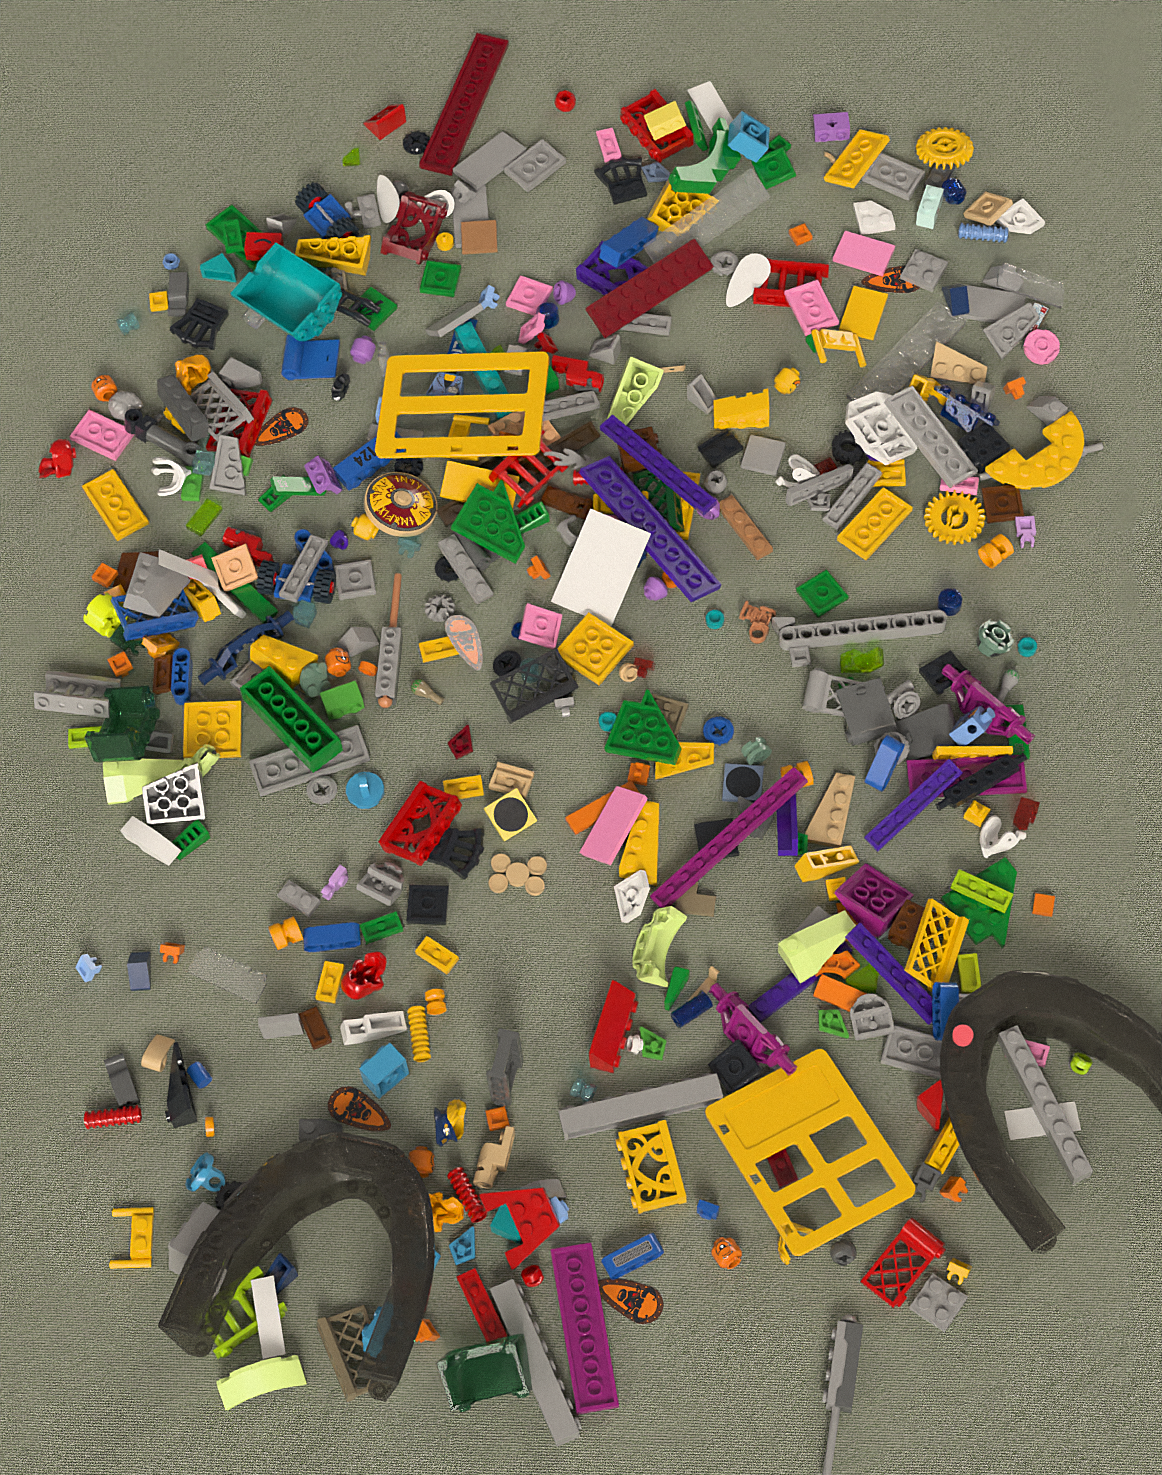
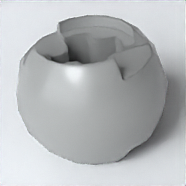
M711 471L705 477L704 485L713 494L721 493L727 486V478L723 472Z

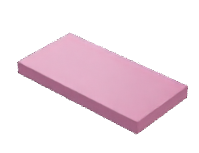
M616 786L579 853L588 858L611 865L648 798L643 794Z

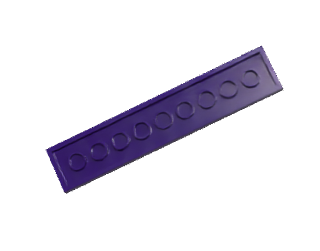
M610 456L580 469L579 474L620 521L651 533L645 550L691 603L720 589L722 584Z

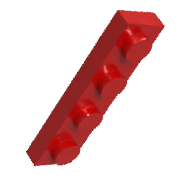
M474 1268L457 1276V1281L491 1353L511 1344L476 1269Z

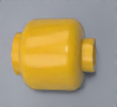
M366 513L361 514L360 517L356 516L351 525L354 527V535L367 541L371 538L374 539L379 530L370 521Z

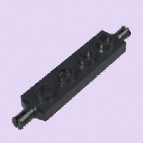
M1022 753L1013 758L1006 754L943 791L944 799L935 804L936 808L940 811L949 805L955 809L1019 771L1018 764L1027 760L1026 755Z

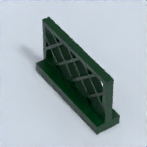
M649 470L634 474V485L640 492L647 491L650 494L648 501L651 502L654 497L659 499L654 506L657 511L663 502L667 504L663 513L658 511L660 515L668 519L669 525L676 532L684 531L681 497L664 482L656 480V476ZM645 477L649 478L642 487L639 483V479ZM654 481L657 485L651 492L648 490V487ZM664 487V494L661 497L656 495L660 488Z

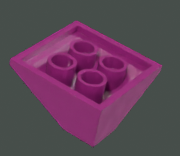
M866 863L836 889L834 893L856 923H861L877 940L894 923L906 899L911 901L914 897V894Z

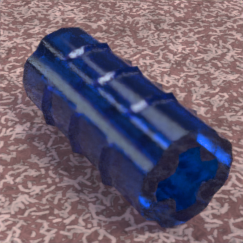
M702 992L671 1012L670 1016L675 1025L681 1028L701 1014L706 1013L707 1010L713 1007V1003L709 996Z

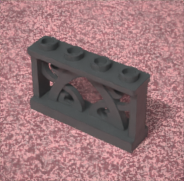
M499 1028L497 1034L499 1045L492 1069L487 1070L486 1076L491 1101L498 1106H511V1090L517 1069H522L524 1060L519 1032Z

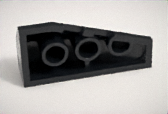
M175 1042L173 1045L167 1096L168 1110L165 1111L167 1122H171L174 1128L198 1122L178 1042Z

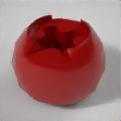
M563 90L556 95L554 103L561 112H569L575 107L576 98L572 92Z

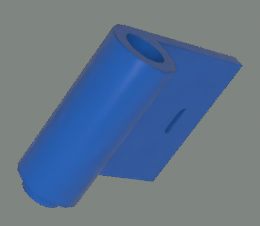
M288 334L285 341L282 376L287 380L336 378L340 340L298 341Z

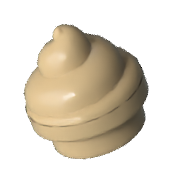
M626 663L620 667L619 676L623 681L632 682L637 678L638 670L634 664Z

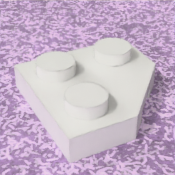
M1024 199L1014 203L996 220L1003 229L1008 227L1009 232L1032 234L1045 225V221Z
M871 200L853 203L860 235L895 230L892 211Z
M639 870L614 886L621 922L628 923L641 915L650 890L646 871Z

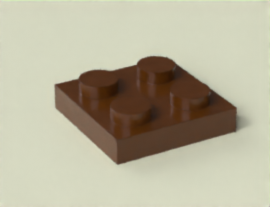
M1014 485L981 488L987 524L1015 521V517L1025 516L1019 488H1015Z

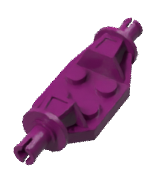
M947 664L943 668L942 674L953 682L951 691L956 694L959 709L963 714H967L978 706H982L984 709L989 707L995 712V717L985 731L987 734L1003 735L1007 738L1016 734L1026 744H1029L1034 739L1035 734L1023 726L1026 718L1023 715H1019L1012 707H1006L981 686L982 682L971 676L969 670L959 673L951 664ZM964 686H965V688L967 689V694H966V696H965L964 691H963V689H962ZM1005 721L1010 723L1008 728L1001 725Z
M719 983L712 985L709 992L719 1001L716 1011L721 1013L724 1034L732 1042L740 1039L757 1062L767 1064L769 1067L778 1064L788 1076L796 1071L797 1065L787 1057L790 1047L786 1044L784 1045L776 1034H770L748 1011V1004L739 998L737 991L727 993ZM729 1009H731L733 1013L732 1016H730ZM769 1049L774 1051L770 1056L765 1054Z

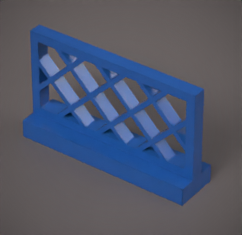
M184 590L179 594V600L175 598L172 601L176 604L174 609L171 607L167 608L166 611L171 613L170 616L165 617L161 615L160 618L153 617L151 620L143 618V613L137 615L130 612V609L126 610L120 607L118 602H124L126 595L112 597L111 599L124 629L123 636L126 641L195 627L199 616L196 611L192 610ZM179 605L186 608L187 612L181 613L176 608ZM129 616L135 619L136 622L127 624L125 618Z

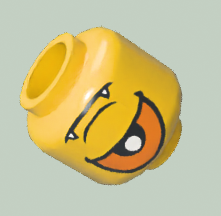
M787 367L782 368L774 378V387L784 395L786 393H793L801 383L800 373L793 367L791 369Z

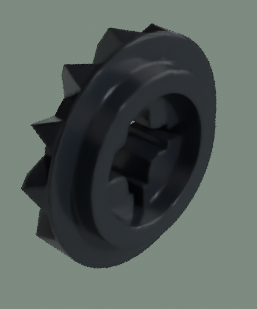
M419 130L417 132L411 131L403 139V148L410 154H422L429 143V136L425 132L421 133Z
M342 373L335 379L331 390L333 400L340 401L345 397L350 383L348 374Z
M421 458L396 459L394 470L395 472L407 473L418 477L423 471V462ZM412 462V467L406 468L405 464Z
M445 556L436 562L435 573L441 581L445 580L449 583L453 580L457 581L459 578L454 569L447 572L446 568H450L451 565Z
M515 651L502 652L493 662L494 672L501 677L517 669L523 664L521 656ZM510 663H511V665H512V666H507V667H505L504 664H510Z

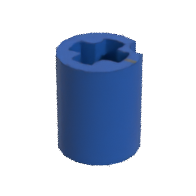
M199 1061L190 1065L186 1071L199 1089L206 1087L212 1081V1077Z

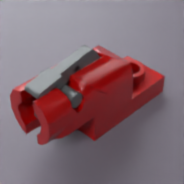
M553 355L552 369L557 373H566V385L574 387L575 391L593 390L594 392L601 393L604 384V374L593 370L589 371L588 361Z
M227 527L223 535V545L234 549L246 544L256 566L261 567L263 560L274 562L273 556L269 552L262 551V539L255 535V531Z

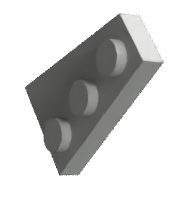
M1028 303L983 329L985 336L1001 361L1037 323L1039 315L1032 304Z
M219 435L210 489L246 495L238 438Z

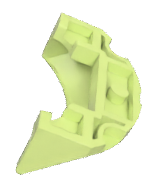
M673 906L657 909L653 913L652 921L643 926L636 940L632 963L633 968L637 971V978L643 982L668 987L669 985L665 976L666 955L675 934L687 919L686 915Z
M298 1355L259 1361L230 1373L229 1377L216 1382L226 1411L258 1395L282 1388L307 1384Z

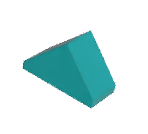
M223 253L200 265L202 278L237 282L235 269Z
M504 1204L499 1207L490 1225L491 1232L517 1244L521 1243L520 1234L507 1205Z

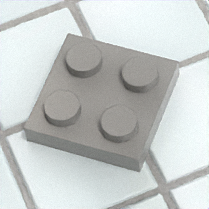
M915 249L900 279L933 292L948 266V261Z
M932 1273L909 1309L945 1333L967 1301L968 1296Z

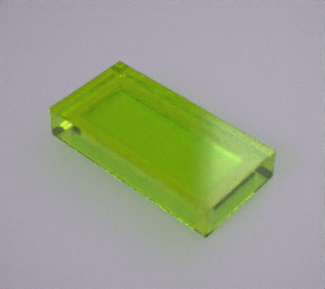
M206 499L188 521L186 528L202 536L222 512V506Z

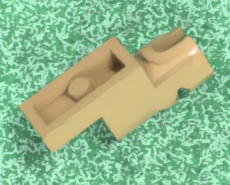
M506 1126L505 1132H501L499 1144L501 1145L485 1143L482 1147L477 1163L479 1171L475 1172L473 1179L475 1186L490 1189L493 1187L498 1172H506L515 1138L514 1127Z

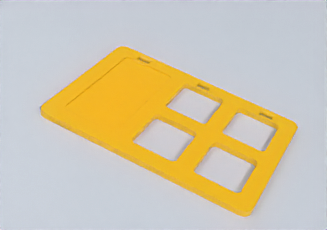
M817 1049L793 1061L797 1065L796 1071L788 1076L780 1068L716 1101L705 1110L706 1118L790 1252L795 1256H802L909 1199L916 1191L913 1181L827 1052L823 1049ZM849 1116L867 1144L830 1164L826 1163L812 1142L810 1135ZM725 1124L729 1130V1132H727L725 1135L719 1128V1126ZM795 1144L809 1163L813 1173L777 1192H773L756 1167V1164ZM873 1159H878L896 1187L860 1207H855L837 1179ZM754 1174H757L760 1182L756 1185L750 1177ZM822 1187L841 1213V1217L806 1236H800L783 1208ZM787 1224L793 1231L788 1236L782 1228Z

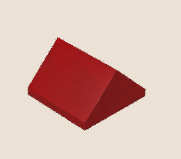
M388 105L363 124L381 140L407 122L404 105Z
M939 1080L917 1097V1110L930 1126L938 1132L940 1129L944 1080Z

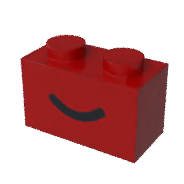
M247 232L244 247L246 259L258 261L275 243L284 246L282 233Z

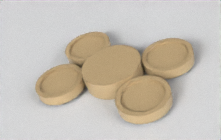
M497 854L492 858V869L497 873L506 872V876L503 874L492 875L489 879L491 891L502 893L507 889L508 883L515 887L525 885L526 892L532 896L540 895L544 891V881L537 877L545 873L547 869V863L544 858L540 856L532 857L528 861L527 866L519 862L511 864L510 858L505 854Z

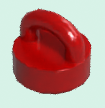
M538 1265L528 1266L521 1272V1277L527 1287H536L544 1279L541 1268Z

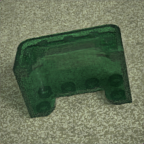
M149 686L106 688L103 695L109 699L110 716L105 718L99 732L87 731L84 737L92 758L96 763L139 761L145 754L147 744H149L152 732L155 730L156 722L160 718V710L155 704L154 694L151 693Z

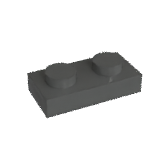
M942 164L939 165L938 169H936L935 165L924 183V188L930 185L943 189L955 169V164H953L952 169L946 164L945 170H943Z

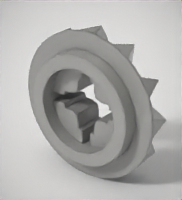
M720 251L714 254L710 261L714 266L712 268L714 273H719L720 276L722 274L728 276L730 273H734L739 265L737 256L729 251ZM727 260V265L723 268L722 264Z
M436 594L435 597H429L428 602L425 603L426 615L436 622L446 621L455 611L451 597L448 598L445 594L439 596ZM442 603L443 608H441L437 613L436 606H439V604Z
M904 690L903 694H898L897 700H893L894 705L891 707L894 711L893 714L899 719L914 715L920 705L918 694L912 690Z
M328 776L313 778L308 783L306 789L308 798L313 803H319L320 805L330 803L338 792L335 781ZM319 785H320V787H322L323 789H326V790H325V795H322L321 792L318 793V792H319Z

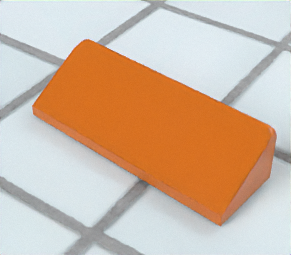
M822 974L813 996L850 1012L857 998L867 993Z

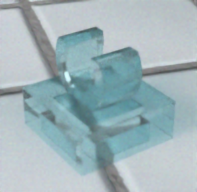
M399 537L397 544L402 547L398 553L403 555L407 549L409 552L407 558H412L414 551H419L422 544L408 538Z

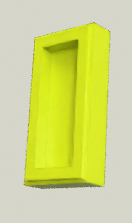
M977 953L959 954L957 956L961 994L981 993L982 987Z

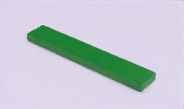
M204 542L191 555L195 557L202 554L207 568L216 572L211 558L219 554ZM249 583L229 591L263 624L267 623L266 616L269 615L273 618L278 614V610Z

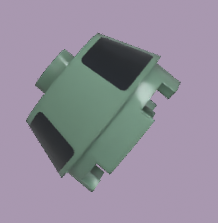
M988 620L983 623L979 628L976 639V646L979 651L988 657H997L1008 652L1014 641L1010 634L1011 628L1000 620L998 622Z

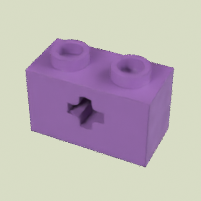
M848 112L814 114L813 130L815 142L850 139Z

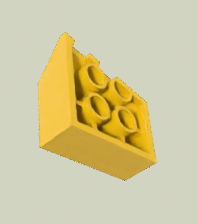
M668 179L646 219L659 226V231L680 236L719 201L709 194L673 192Z

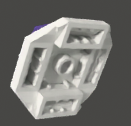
M876 391L848 403L846 406L845 424L855 438V443L860 445L870 461H877L888 465L914 454L917 445L884 404V401L892 395Z

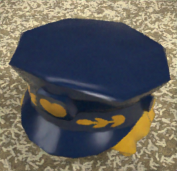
M459 1099L450 1101L446 1110L434 1108L436 1143L440 1147L451 1140L458 1142L457 1140L461 1139L464 1134V1114L467 1105Z

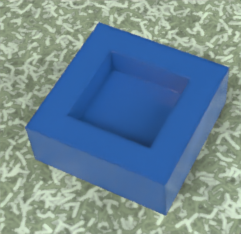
M700 1199L697 1205V1213L704 1219L711 1220L712 1218L717 1220L719 1206Z

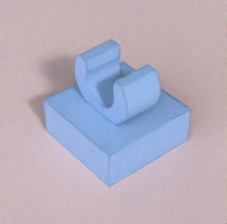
M490 285L481 292L478 302L481 303L484 309L487 306L492 309L498 306L494 301H497L500 296L494 293L495 288Z
M88 954L81 955L75 967L85 982L91 981L94 975L99 973L102 968L101 965L95 966L97 958H90Z

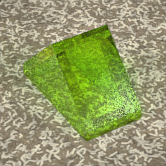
M868 964L848 977L846 985L865 993L876 994L879 973L871 964Z

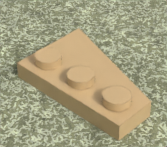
M936 341L930 378L975 384L977 381L985 382L987 366Z

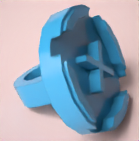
M360 772L349 779L346 785V795L349 802L357 808L369 809L376 806L381 798H383L384 785L381 778L376 774Z
M206 1152L197 1159L190 1170L192 1174L191 1179H186V1189L194 1192L202 1186L212 1192L220 1191L222 1185H225L224 1174L212 1166L214 1161L213 1155ZM212 1177H218L221 1180L218 1184H211L209 1182Z

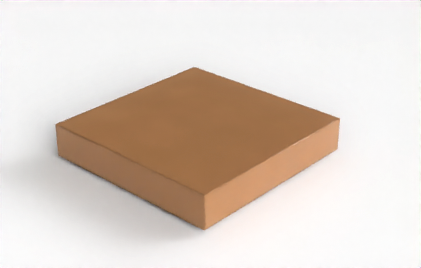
M496 220L461 222L462 254L498 252Z

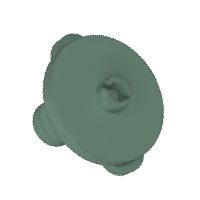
M324 662L310 663L301 672L300 685L308 697L319 696L321 692L331 689L326 672L327 665Z

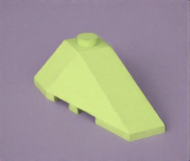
M630 357L626 361L607 419L613 414L622 423L627 425L657 389L664 370Z
M140 758L103 760V777L108 804L126 803L134 800V797L143 794L142 786L174 773L183 760Z
M844 910L779 942L778 953L799 983H802L819 972L822 965L830 959L833 952L846 940L845 936L856 925Z

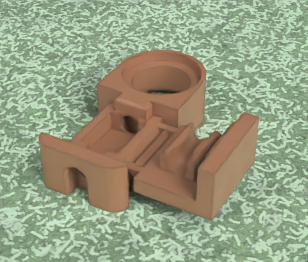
M749 601L745 602L739 619H748L752 623L749 630V638L753 643L759 644L764 642L769 633L768 625L772 617H776V611L765 606H761L759 610V608L749 605ZM759 630L763 635L761 637H754L752 633Z

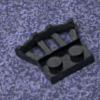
M622 157L617 161L610 160L603 167H598L594 170L595 175L608 188L614 205L647 196L641 176L642 157H638V159ZM628 165L637 166L636 176H631ZM616 168H623L626 176L625 179L620 180ZM609 170H611L614 182H611L604 175Z
M197 298L187 314L175 322L169 331L172 334H176L182 343H189L196 349L202 347L215 350L217 332L220 331V327L229 313L226 309ZM192 321L186 331L183 332L181 328ZM198 324L202 325L195 338L190 337ZM211 329L210 340L203 341V337Z
M449 827L426 861L447 867L465 880L468 877V873L475 866H478L479 856L483 854L484 829L475 828L473 830L460 831L457 828ZM459 838H475V844L460 841ZM458 847L473 853L471 856L456 853L454 850ZM451 859L467 864L461 869L452 863Z

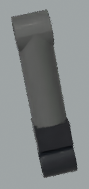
M137 409L126 411L124 429L127 433L135 434V437L144 443L150 441L181 459L184 466L199 465L200 446L196 444L198 440L186 442L158 426L157 424L163 418L162 414L152 418L148 415L143 417L142 412Z

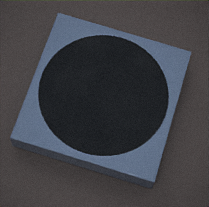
M725 763L722 801L737 802L738 797L741 796L754 803L762 796L764 766Z

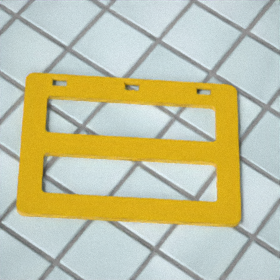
M546 352L391 356L387 360L375 445L376 456L378 458H425L537 454L540 450L549 367L548 354ZM530 370L528 390L525 394L400 396L403 375L407 372ZM525 412L523 434L519 436L395 438L397 417L400 414ZM508 447H518V450H508ZM452 448H462V451H452ZM397 449H406V452L396 453Z

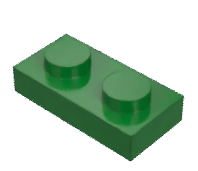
M239 220L222 221L226 253L244 251Z
M397 911L359 924L366 945L404 931Z

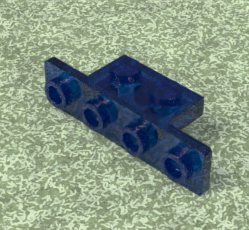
M948 385L935 386V391L948 398L940 415L968 433L974 429L979 418L991 426H998L1000 424V421L996 419L997 417L994 414L986 413L981 410L982 407L980 405L968 402L964 395L952 392V388Z

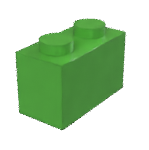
M356 680L320 693L329 720L339 719L343 715L356 713L365 708Z

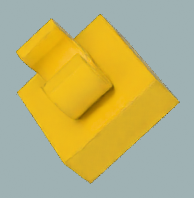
M973 800L963 818L981 827L990 814L991 809Z
M952 1258L947 1268L950 1271L947 1279L950 1280L953 1274H957L959 1276L958 1284L960 1285L964 1281V1277H968L972 1266Z

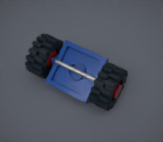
M312 182L311 185L307 184L306 188L303 187L302 191L298 192L299 195L296 196L297 200H295L297 207L304 213V218L322 239H331L332 237L348 238L359 235V228L353 223L350 215L331 194L328 195L320 184Z
M263 560L258 572V593L282 598L279 596V592L294 565L283 564L280 571L278 562ZM315 568L298 601L311 603L314 596V602L330 604L335 593L336 572Z

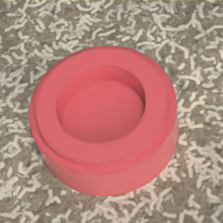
M958 1025L953 1030V1041L959 1046L969 1045L973 1040V1030L967 1025Z

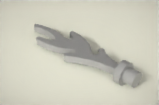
M566 448L563 452L568 456L558 452L549 451L544 453V456H555L562 460L555 461L554 465L568 466L576 464L573 468L574 470L596 462L587 455L583 457L584 461L576 452Z

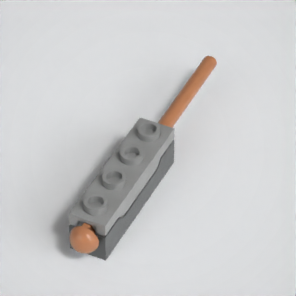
M401 574L394 575L389 627H382L375 696L377 704L382 708H388L397 703L403 643L401 628H397Z

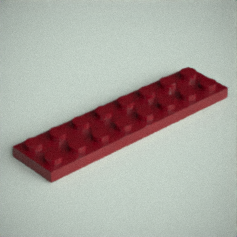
M694 238L586 307L585 310L606 339L711 271L714 266Z

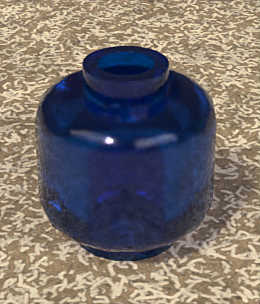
M949 178L943 182V197L947 203L951 205L961 204L967 194V190L961 181Z
M545 302L537 307L536 314L541 313L545 315L544 329L557 326L560 316L559 309L555 304Z
M954 588L944 589L938 596L937 607L939 610L944 611L947 616L956 615L962 608L963 597Z

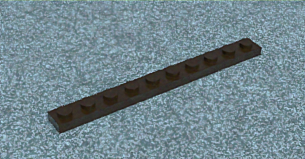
M590 421L547 447L553 452L568 456L563 452L565 448L576 452L599 439L600 434ZM541 450L534 455L546 468L554 465L547 456H544ZM528 459L519 462L532 476L540 473ZM509 468L507 470V474L519 476L518 485L526 481L515 469ZM453 500L436 510L445 527L455 521L465 502Z

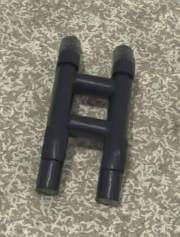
M341 287L342 297L336 311L352 317L368 327L371 321L357 311L362 305L376 314H379L381 308L371 300L360 297ZM347 299L354 301L350 309L342 306Z

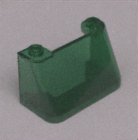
M523 1333L449 1351L436 1362L451 1411L459 1410V1412H465L470 1410L471 1405L476 1401L512 1393V1396H517L518 1399L529 1396L530 1391L533 1389L527 1344Z

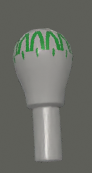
M1008 669L1003 673L1001 690L997 696L1001 703H1003L1007 693L1019 682V673L1014 669Z

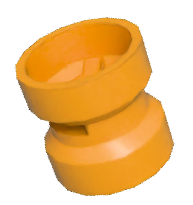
M431 989L425 992V1000L428 1002L426 1006L428 1014L439 1015L447 1011L446 1003L443 1001L445 998L444 990Z

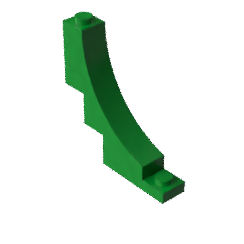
M718 118L712 128L714 135L709 141V155L705 160L691 166L674 168L668 178L673 192L710 194L717 181L722 182L729 169L736 167L741 159V155L738 151H734L728 146L729 126L725 118Z

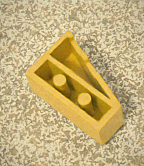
M768 388L763 389V393L753 395L752 392L746 393L745 397L736 398V396L713 400L714 429L769 427Z
M266 635L261 636L252 643L250 648V660L264 670L270 666L292 690L300 684V675L303 668L310 663H318L317 654Z

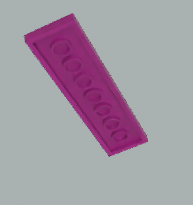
M592 1243L550 1249L577 1415L619 1408Z

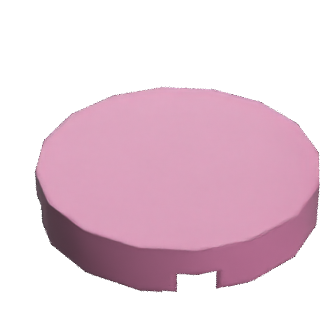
M1036 329L1030 332L1024 340V353L1033 363L1040 365L1049 364L1059 354L1060 343L1056 335L1051 331Z

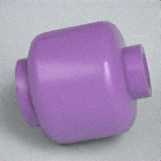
M368 336L356 338L350 350L352 359L361 364L371 361L376 345Z

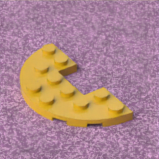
M1072 411L1068 412L1043 429L1042 434L1052 444L1028 460H1025L1015 449H1012L986 466L985 472L1000 483H1008L1019 489H1031V487L1046 488L1061 482L1075 470L1083 453L1084 434L1079 420Z

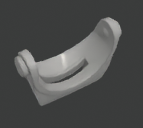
M570 515L557 526V532L561 533V538L572 547L575 546L578 536L570 532L568 525L577 519L575 515Z

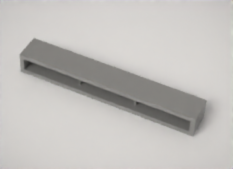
M1016 1025L999 1033L998 1042L1072 1185L1091 1177L1093 1169L1019 1027Z
M705 1073L695 1079L685 1078L674 1084L667 1082L657 1088L646 1087L636 1093L626 1092L615 1098L609 1096L598 1102L587 1101L581 1106H567L558 1112L564 1139L568 1140L707 1107L722 1099L723 1094L717 1073Z
M511 1279L490 1288L493 1300L556 1447L580 1437L579 1430L582 1427L578 1418H573L570 1412L573 1410V1406L569 1397L564 1398L562 1393L565 1390L560 1378L556 1379L554 1372L557 1371L552 1359L548 1360L545 1354L549 1352L544 1340H539L537 1335L540 1333L536 1321L532 1322L529 1317L532 1312L528 1302L523 1303L521 1296L524 1293L520 1284L516 1285L514 1280Z

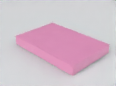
M845 231L833 256V262L883 276L895 250V245Z
M818 280L784 292L805 336L811 334L812 330L821 331V329H827L839 324V320Z
M88 410L69 437L70 440L116 461L135 434L127 433L124 425L92 410Z

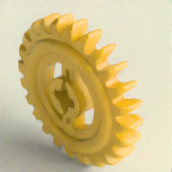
M938 127L937 130L930 129V132L926 131L925 134L920 136L916 144L917 155L920 160L924 159V164L929 161V167H931L935 162L936 169L942 164L943 170H945L946 164L949 165L950 169H952L953 163L958 168L959 161L964 165L965 161L968 162L970 157H972L974 150L973 142L969 136H966L964 132L960 133L958 129H948L947 127L943 129Z
M947 490L945 497L939 493V500L933 497V503L928 502V508H925L926 514L924 515L926 520L925 526L929 527L928 532H933L934 538L939 536L940 542L946 540V544H949L952 541L953 545H956L958 541L960 544H964V540L971 542V538H977V534L982 532L981 528L985 525L983 522L986 518L983 515L984 509H980L981 503L976 504V497L970 501V493L964 498L963 491L957 496L956 490H954L953 495L950 496ZM947 510V524L944 525L941 520L942 513H944ZM965 512L968 517L967 524L962 528L952 529L958 528L962 525L963 515Z

